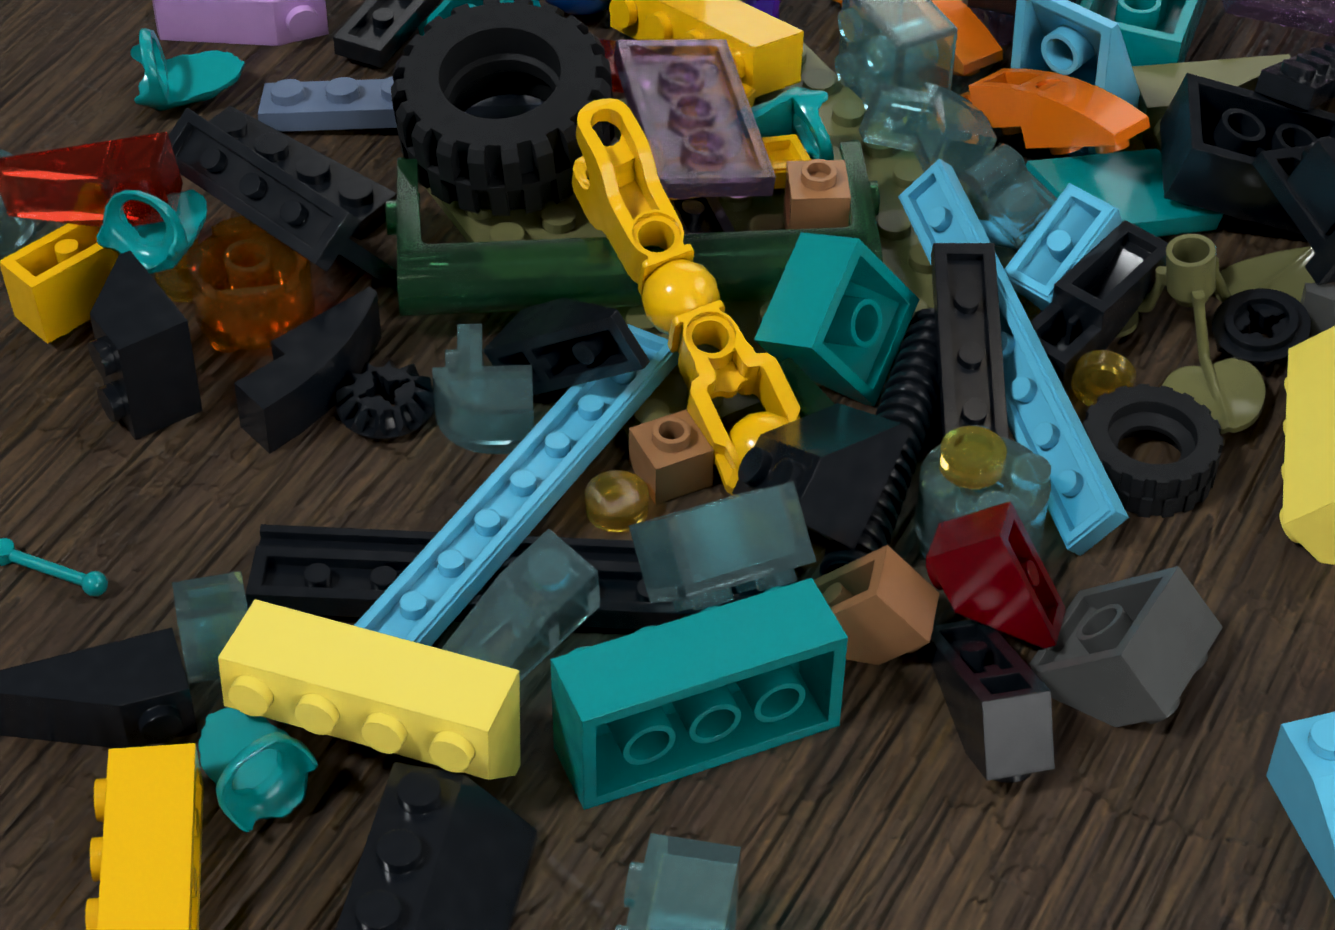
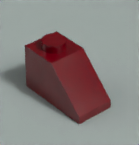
M1008 501L939 523L929 552L926 555V569L933 586L937 590L944 591L955 613L1044 649L1057 645L1066 607L1012 502Z

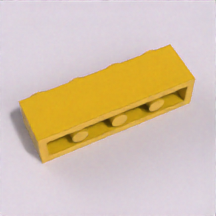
M611 0L610 27L702 74L707 69H712L753 87V89H756L755 98L801 82L804 31L740 0Z
M196 743L108 749L107 778L95 779L94 782L95 816L97 822H104L103 837H92L90 841L91 876L93 882L100 881L99 898H88L86 901V930H199L204 786Z

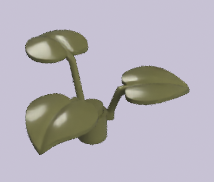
M1200 234L1177 236L1166 247V267L1159 266L1156 268V280L1150 292L1116 338L1126 336L1137 328L1138 312L1147 313L1152 311L1163 289L1167 286L1168 293L1174 298L1176 303L1184 307L1194 308L1198 356L1201 366L1178 368L1166 378L1162 386L1173 388V391L1181 394L1185 392L1194 397V400L1200 405L1204 404L1211 411L1213 419L1218 420L1221 426L1220 434L1227 432L1236 433L1247 429L1256 422L1263 411L1266 396L1265 383L1256 367L1246 360L1228 358L1212 364L1205 303L1212 294L1219 301L1223 302L1236 293L1257 288L1282 291L1300 302L1305 283H1315L1305 268V265L1315 255V251L1311 246L1273 252L1237 262L1220 272L1219 258L1216 257V247L1211 239Z

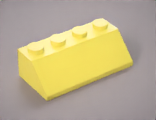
M1335 326L1288 349L1287 377L1284 380L1287 393L1286 419L1283 421L1285 452L1284 463L1281 466L1283 508L1279 513L1282 528L1288 538L1294 543H1300L1319 563L1335 565Z
M257 599L253 601L218 656L224 706L239 710L246 715L269 718L304 728L317 735H330L369 746L382 753L398 754L437 765L449 772H462L487 780L515 776L521 765L520 670Z

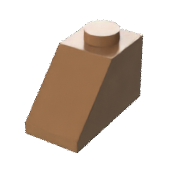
M888 545L814 580L848 636L846 660L880 665L905 653H913L930 643L940 593Z

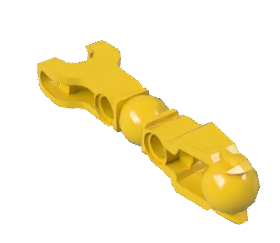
M619 99L594 100L586 104L579 111L577 117L576 139L583 156L576 159L573 165V191L589 222L594 228L606 235L627 274L638 284V291L642 296L647 319L659 332L669 335L667 345L672 353L678 351V367L689 390L687 411L714 450L713 464L717 466L724 489L737 498L738 496L732 492L739 479L738 470L745 454L755 446L761 434L800 419L801 407L777 359L768 353H756L735 321L724 313L725 306L722 300H720L715 277L703 265L693 262L695 251L691 244L684 245L683 243L684 230L682 223L660 183L649 142L630 108ZM597 122H609L620 130V140L613 146H604L592 127ZM657 246L665 251L651 252L644 247ZM702 344L713 345L720 351L707 353L701 351L696 346ZM737 392L740 395L754 394L757 396L766 411L746 415L732 427L728 434L712 399L716 397L731 398Z

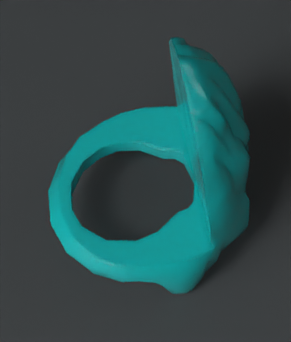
M147 28L140 29L139 44L133 46L130 51L132 58L141 63L145 69L144 76L138 86L139 95L135 97L134 101L138 105L148 106L158 111H166L178 106L214 98L220 92L234 85L245 67L244 61L239 60L233 53L218 50L191 55L182 54L165 59L154 30Z
M799 86L791 87L780 93L776 98L753 106L745 111L740 120L729 128L723 141L796 134L811 159L834 160L829 134L819 116V108L828 100V93L822 90H810Z
M194 189L168 194L160 199L139 190H123L114 194L105 206L103 224L97 234V242L100 246L112 249L119 254L131 251L149 274L173 269L200 234L207 217V202L204 196ZM139 200L149 204L132 223L128 222L123 210L125 202Z
M229 707L207 715L205 726L201 730V737L198 741L201 767L216 784V795L221 810L244 832L253 830L254 823L257 820L287 817L304 801L308 773L318 767L315 756L302 741L290 737L286 731L275 727L265 717L249 716Z

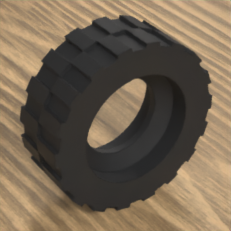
M1137 384L1135 387H1127L1125 385L1115 388V391L1110 394L1104 393L1097 398L1095 405H1090L1085 420L1083 421V427L1125 511L1138 514V517H1172L1174 513L1181 511L1186 513L1194 509L1196 503L1199 501L1202 503L1208 497L1210 488L1213 489L1223 448V437L1220 436L1221 426L1218 420L1213 419L1211 411L1204 404L1200 405L1194 400V397L1185 392L1181 394L1173 391V388L1162 385L1161 387L1149 386V384ZM1129 437L1156 438L1177 448L1180 451L1181 457L1179 461L1169 464L1144 463L1125 455L1119 450L1118 444L1120 440Z

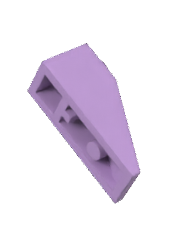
M152 0L157 33L160 40L280 46L329 34L325 0Z

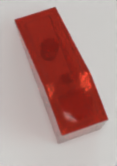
M167 132L0 158V195L8 216L101 227L105 206L114 194L123 190H139L158 197L177 211L183 186ZM129 200L124 203V214L132 226L164 222L159 212L149 204L139 200Z

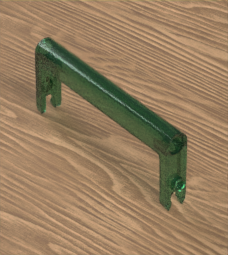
M859 140L840 142L841 160H845L851 195L848 227L684 234V245L691 244L695 251L693 262L703 265L715 277L720 300L723 303L771 301L801 232L859 238L883 262L876 221L880 208L879 186L877 181H868L863 151ZM397 157V200H386L387 235H397V282L400 316L515 312L560 298H568L609 308L643 306L642 296L638 291V284L627 274L607 237L442 244L424 243L421 235L417 159ZM657 246L644 247L651 252L665 251Z

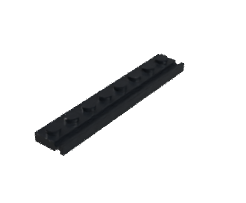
M261 524L259 531L260 542L259 546H256L245 594L247 608L249 609L253 601L257 599L312 615L362 617L438 532ZM527 536L454 619V622L639 630L647 626H658L699 613L711 606H722L761 594L772 587L784 586L785 547Z

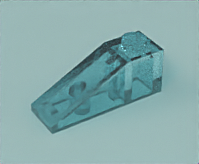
M548 529L499 574L441 649L520 670L521 681L600 607L598 571L553 531Z

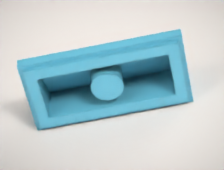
M1069 183L1004 270L1013 288L1041 311L1044 310L1052 302L1054 284L1122 223L1119 209Z

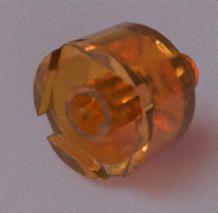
M244 216L229 218L211 226L213 235L200 244L197 237L188 250L186 261L196 321L201 331L209 338L211 347L222 353H231L239 349L271 347L272 340L312 319L315 311V297L310 261Z

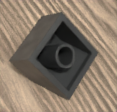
M1176 566L1078 591L1065 611L1057 645L1045 649L1040 647L1028 666L1051 690V698L1113 727L1141 722L1154 724L1166 719L1178 708L1180 704L1179 697L1194 673L1206 663L1208 659L1207 652L1223 627L1181 568Z

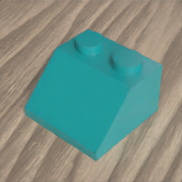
M801 232L786 263L785 270L768 309L762 318L754 341L770 355L774 356L787 370L862 404L875 406L920 299L859 238Z

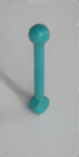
M0 538V566L10 564L11 562L80 585L84 592L91 597L102 595L108 588L106 576L99 571H91L85 574L16 550L12 540Z

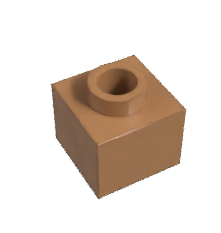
M686 409L629 428V464L655 505L713 486L714 450Z

